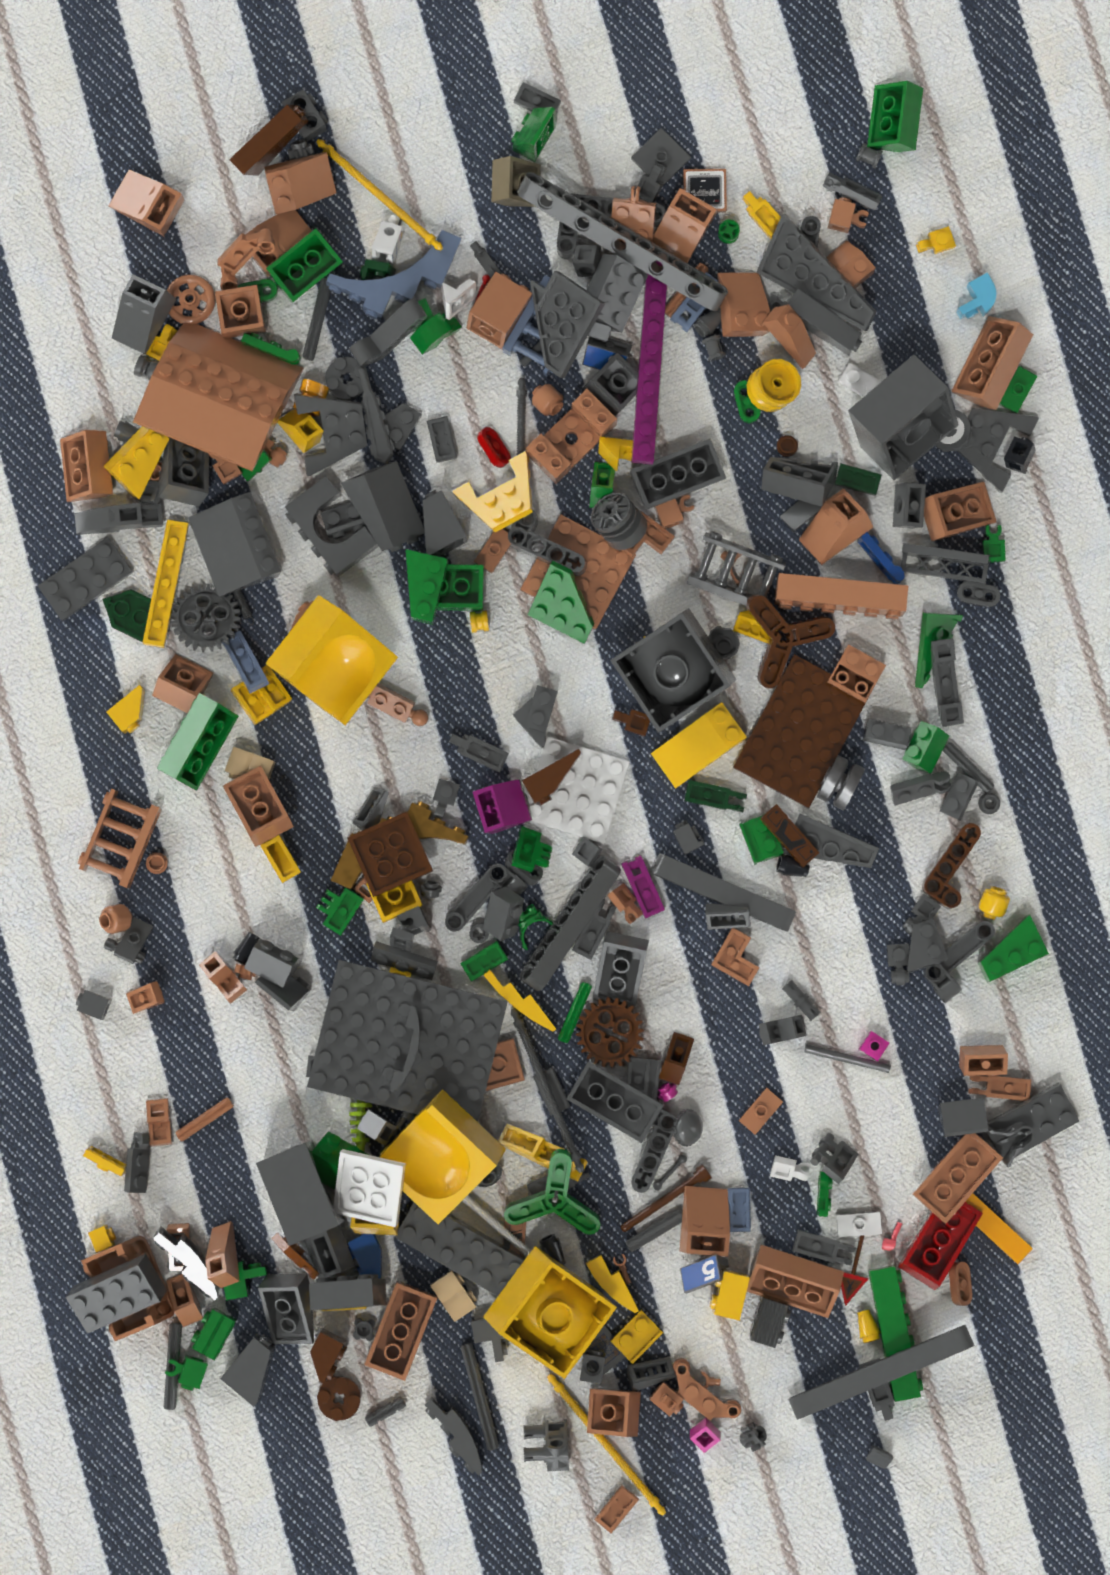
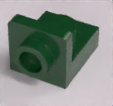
M366 259L365 265L362 266L360 271L361 280H373L374 276L378 278L393 276L396 269L390 263Z

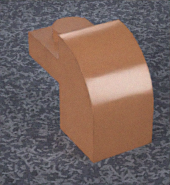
M216 951L199 964L206 976L218 987L230 1004L247 991L238 975Z

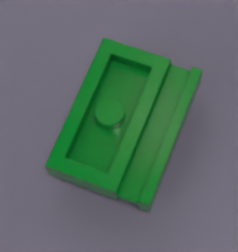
M762 816L739 824L754 865L784 855L780 842L760 820Z

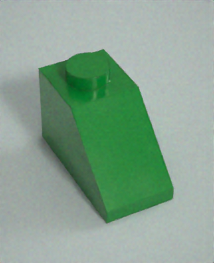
M594 462L589 508H594L600 499L613 493L615 470L608 463Z

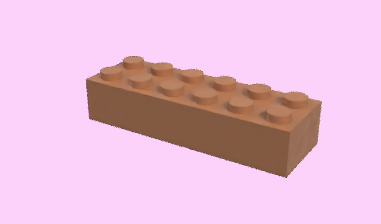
M779 573L776 579L774 605H779L778 608L791 609L792 606L800 607L801 611H813V608L822 609V613L831 614L835 610L843 611L844 615L854 616L856 613H864L865 617L876 618L877 615H886V619L898 620L906 612L908 585Z

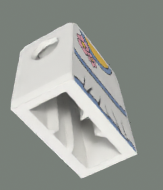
M390 215L388 222H381L372 246V260L390 263L393 267L403 238L402 227L400 226L402 220L398 216Z

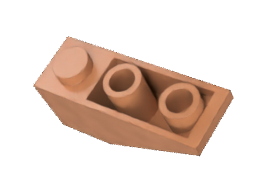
M231 1221L212 1228L205 1259L207 1279L220 1288L240 1281L234 1227Z

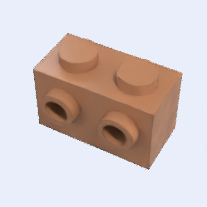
M1003 1045L960 1046L959 1067L964 1076L1007 1075L1008 1053Z

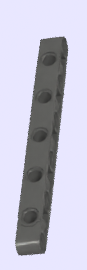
M526 173L517 190L521 198L712 311L719 309L728 293L725 286L557 185L552 184L535 173ZM545 195H549L552 201L548 200ZM582 217H586L589 222H585ZM619 239H623L626 244H622ZM656 261L661 262L663 266H659ZM692 283L698 284L700 288L694 287Z

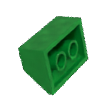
M909 81L875 85L867 147L893 152L916 150L924 88Z
M315 228L266 269L280 290L293 303L343 261Z

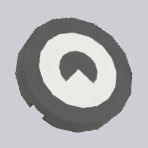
M955 410L959 425L935 445L943 452L961 450L971 439V422L964 413Z

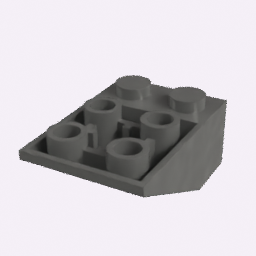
M132 275L122 292L112 339L146 355L173 307L176 298L167 290Z

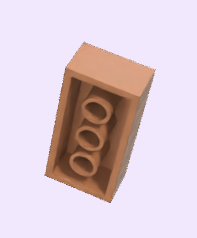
M397 1281L364 1365L405 1381L438 1297Z

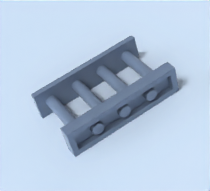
M544 275L540 284L546 287L550 277ZM532 297L502 350L508 356L518 351L544 366L543 356L526 347L520 341L522 335H527L528 333L540 340L538 329L532 326L533 323H531L532 318L536 315ZM545 367L543 375L548 377L551 371Z

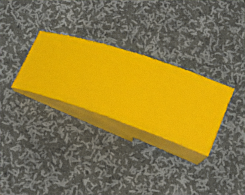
M280 834L261 844L262 850L282 883L301 873Z
M602 1255L586 1262L593 1277L614 1300L634 1313L639 1311L619 1270L611 1274Z

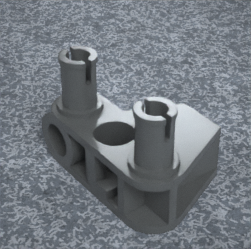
M564 1419V1422L551 1423L545 1420L543 1425H523L524 1440L544 1438L545 1440L543 1447H523L524 1462L544 1461L547 1465V1472L569 1471L567 1419Z

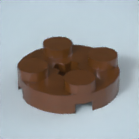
M334 1376L330 1381L326 1380L320 1387L317 1395L319 1409L326 1417L334 1421L346 1420L352 1417L357 1412L361 1402V1392L358 1385L352 1379L343 1376ZM335 1393L339 1395L343 1393L345 1395L343 1404L334 1402Z

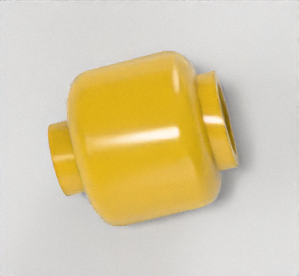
M991 886L990 889L983 891L978 907L984 912V917L995 920L996 917H1003L1005 915L1010 898L1006 890Z

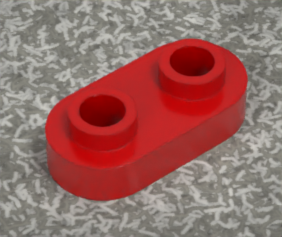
M490 427L482 429L477 435L480 446L494 466L503 468L509 463L508 460L511 459L509 451L494 429Z

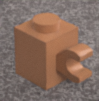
M847 198L835 199L828 229L848 233L851 224L859 228H865L866 223L861 222L859 217H868L869 212L860 210L853 214L856 204L852 203V200Z
M690 495L683 496L679 504H677L676 499L654 507L663 529L683 523L684 519L681 513L694 510V505L690 507L684 505V501L689 500Z
M664 1381L659 1384L649 1397V1400L668 1416H671L672 1413L676 1415L684 1406L682 1403L684 1399Z

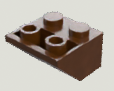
M324 1328L319 1333L310 1351L319 1382L323 1384L326 1380L330 1381L338 1368L334 1365L336 1360L341 1361L348 1348L345 1346L347 1340Z

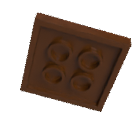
M407 811L347 837L373 897L433 872Z

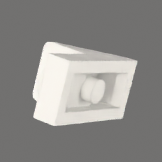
M469 278L459 285L457 289L442 283V298L446 319L450 320L476 299V281Z

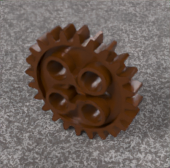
M607 997L606 1003L602 999H598L599 1006L591 1003L592 1010L584 1009L587 1016H579L583 1024L576 1025V1027L582 1029L581 1032L576 1033V1036L582 1037V1040L577 1044L585 1046L581 1052H589L588 1060L595 1057V1065L602 1061V1067H607L608 1063H610L611 1068H615L616 1062L619 1066H624V1059L630 1063L632 1062L630 1055L638 1056L635 1051L636 1048L643 1049L639 1041H646L641 1036V1033L646 1032V1029H641L640 1025L644 1024L645 1021L637 1019L641 1013H633L635 1006L632 1005L627 1008L628 1001H624L620 1005V998H616L614 1003L611 997ZM605 1012H608L611 1016L610 1022L607 1024L602 1021V1015ZM624 1022L630 1025V1029L626 1034L621 1031V1025ZM598 1023L606 1029H613L614 1033L627 1038L628 1042H624L618 1037L610 1036L608 1032L595 1027L594 1024ZM598 1031L601 1034V1040L596 1044L592 1037ZM615 1041L620 1044V1050L617 1053H614L611 1049Z

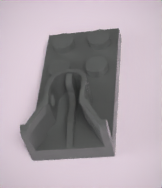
M1056 1083L1027 1101L988 1121L989 1132L987 1134L997 1153L1003 1157L1001 1161L1007 1167H1011L1015 1157L1079 1122V1119L1061 1084Z

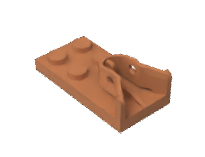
M976 1133L963 1135L912 1195L946 1224L1003 1157Z

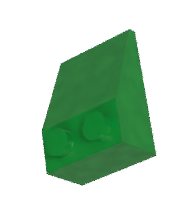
M553 107L534 108L531 114L527 113L522 121L523 128L520 132L516 131L511 140L513 151L534 163L536 162L556 128V110Z

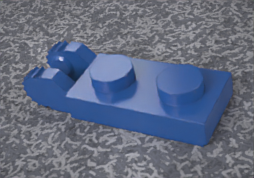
M868 532L858 539L859 545L893 584H900L905 577L902 568L894 566L892 557L886 551H882L878 546L879 541L874 535H869Z

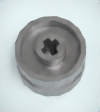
M838 755L832 767L828 768L821 782L822 786L817 794V798L827 802L835 791L837 795L833 804L844 811L865 768L854 764L848 773L845 774L848 760Z

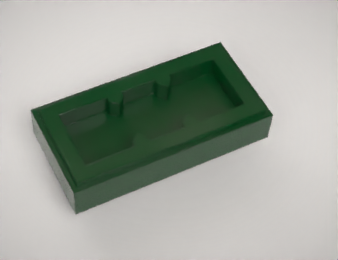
M840 463L834 485L876 496L882 474Z

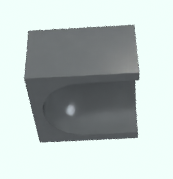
M915 355L911 356L848 410L860 447L893 480L897 479L959 425L949 388Z
M689 608L610 660L658 733L721 693L736 681L727 664Z
M313 1140L256 1163L289 1246L339 1226L345 1221L343 1215L337 1214L319 1176L312 1155V1150L315 1148Z

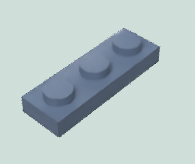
M241 631L234 633L235 639L228 637L229 645L222 642L249 693L269 685L268 679Z

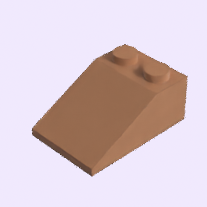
M327 152L264 167L275 214L299 209L337 193Z
M718 273V282L728 290L720 306L723 337L764 336L770 331L762 323L770 314V308L760 275L758 273Z
M984 482L945 491L925 498L924 519L931 541L944 539L996 523Z
M261 766L223 785L255 847L294 827Z

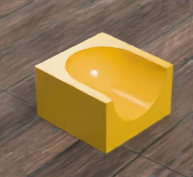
M318 595L265 664L318 707L346 726L397 660L398 656L347 613Z
M442 1089L385 1147L379 1157L406 1163L402 1191L439 1224L497 1166L506 1148Z
M534 1246L483 1317L498 1334L565 1379L617 1307L595 1287L537 1246Z

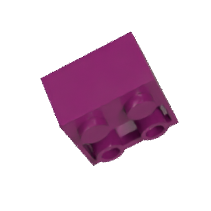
M520 779L494 784L473 792L485 833L495 834L532 821Z

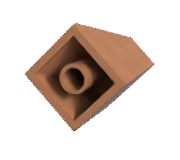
M495 272L469 311L466 328L502 349L528 305L532 293L526 286L514 283L507 275Z

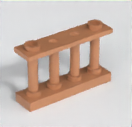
M111 789L110 793L106 792L102 804L105 806L87 850L81 853L78 864H80L79 869L86 871L88 866L116 876L120 880L119 885L130 889L162 809L152 804L150 808H141L116 798L118 791ZM112 806L142 817V820H145L142 829H136L108 818ZM104 826L134 837V840H137L134 848L127 849L100 838ZM96 846L126 857V860H128L126 868L119 869L92 858Z

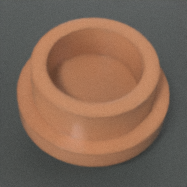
M152 853L146 860V867L153 874L163 873L168 866L167 858L161 853Z

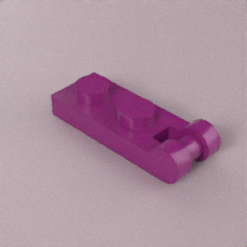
M642 856L635 857V860L631 862L625 861L621 863L645 919L664 911L665 908ZM639 868L641 873L634 876L632 870Z

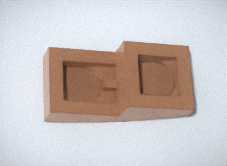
M168 1099L147 1100L146 1109L150 1146L172 1145Z

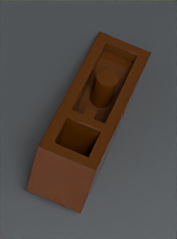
M579 749L522 780L535 805L537 803L544 805L552 800L551 796L559 788L580 757L581 752Z

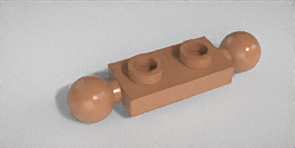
M379 683L369 695L370 698L367 704L406 723L409 717L416 726H424L428 722L426 711L422 709L413 710L416 702Z

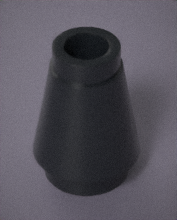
M781 855L776 866V872L781 873L783 876L807 877L810 869L808 864L802 868L789 855Z
M248 932L247 936H245L233 952L235 954L233 959L245 965L254 945L260 938Z
M550 1234L539 1241L541 1245L539 1248L562 1265L566 1263L560 1240L556 1238L555 1234Z

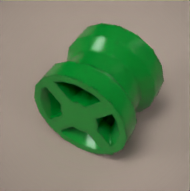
M728 219L720 224L718 237L721 242L733 244L737 241L740 232L738 223Z

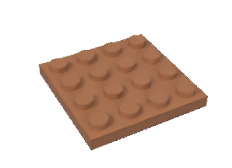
M560 514L548 540L582 555L585 559L587 569L583 575L575 576L574 581L578 590L582 592L587 604L588 614L592 616L595 623L593 629L596 630L636 554L631 558L622 550L612 548L603 536ZM559 551L554 552L551 558L555 561L560 560L563 553ZM569 558L567 559V562H570L574 569L577 566L581 567L579 561L577 563H573L569 560ZM536 559L520 591L535 598L550 565Z

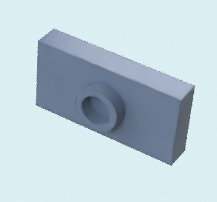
M728 1188L730 1232H751L750 1188Z

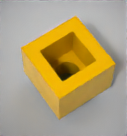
M107 1225L88 1232L96 1253L115 1245V1233Z

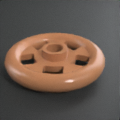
M183 275L176 278L167 288V291L172 296L179 297L181 305H173L169 312V315L177 322L182 324L184 322L198 324L206 320L212 313L215 306V293L210 283L204 278L197 275ZM183 284H188L189 289L180 292L179 287ZM198 285L204 289L201 295L194 290ZM193 296L194 299L192 302H187L186 298ZM201 301L207 303L203 311L197 308ZM183 310H193L192 316H184Z

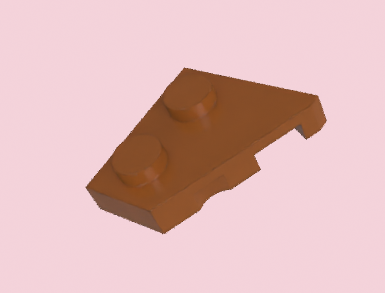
M278 1232L271 1238L281 1251L300 1268H303L313 1280L320 1274L303 1255L306 1251L298 1243L289 1246L286 1237H283Z

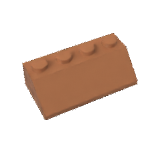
M988 316L951 392L981 407L997 410L1034 334L1019 322Z
M760 1245L749 1276L747 1292L829 1318L840 1292L844 1272Z

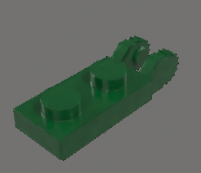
M689 780L684 801L743 813L744 807L728 804L729 796L743 800L747 798V794L731 791V789Z

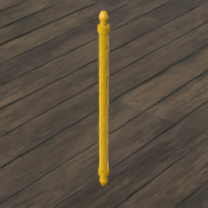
M321 139L316 141L318 147L322 148L323 152H327V156L334 159L336 163L359 181L386 207L423 237L428 245L432 244L434 249L439 251L443 249L441 242H438L432 233L427 232L425 228L394 203L369 179L363 176L361 172L338 154L333 146L327 145Z
M549 1374L547 1378L549 1383L551 1382L554 1386L555 1392L560 1393L563 1400L569 1404V1407L580 1417L579 1419L583 1424L587 1426L588 1415L581 1409V1406L579 1407L576 1400L570 1396V1393L564 1387L565 1385L562 1382L559 1383L555 1375ZM593 1434L603 1448L607 1450L608 1454L614 1458L617 1465L623 1469L628 1478L634 1482L637 1489L643 1493V1496L649 1502L648 1504L651 1507H655L658 1514L664 1515L666 1513L665 1507L661 1506L658 1497L653 1496L654 1494L644 1485L639 1476L633 1472L634 1470L624 1461L625 1459L619 1452L613 1448L614 1446L604 1437L605 1435Z

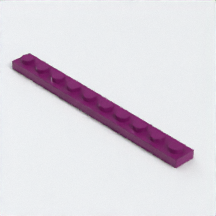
M656 261L659 266H663L661 262ZM646 273L648 277L644 286L631 462L653 465L667 285Z

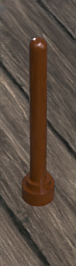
M701 1164L695 1168L696 1171L693 1172V1176L624 1222L620 1227L621 1230L627 1232L684 1193L685 1186H694L698 1182L702 1183L703 1181L706 1183L712 1179L705 1166Z

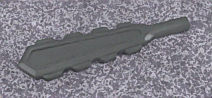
M359 369L358 372L364 391L361 406L366 412L364 422L369 428L366 432L368 439L372 443L370 445L371 455L374 456L375 460L388 464L394 455L395 446L393 441L389 439L390 430L388 425L384 423L386 417L384 411L380 410L381 401L371 389L367 369Z

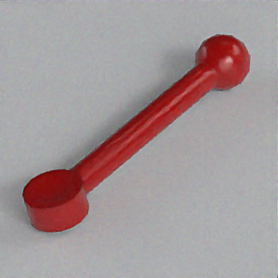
M484 275L482 277L483 283L480 287L475 302L485 289L486 284L490 281L491 278L489 277V275Z

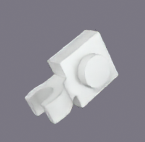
M775 1155L770 1176L791 1181L792 1177L807 1181L810 1164L800 1163L796 1165L797 1160Z

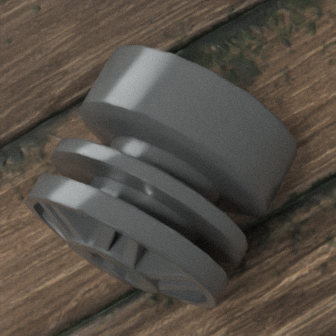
M611 493L604 496L592 510V525L604 537L607 543L616 550H626L635 546L646 533L647 520L627 495L623 493Z

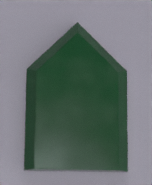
M132 589L102 599L111 627L143 642L151 599Z

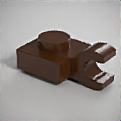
M631 709L630 714L627 715L615 710L612 720L626 724L625 731L645 737L650 723L645 713Z

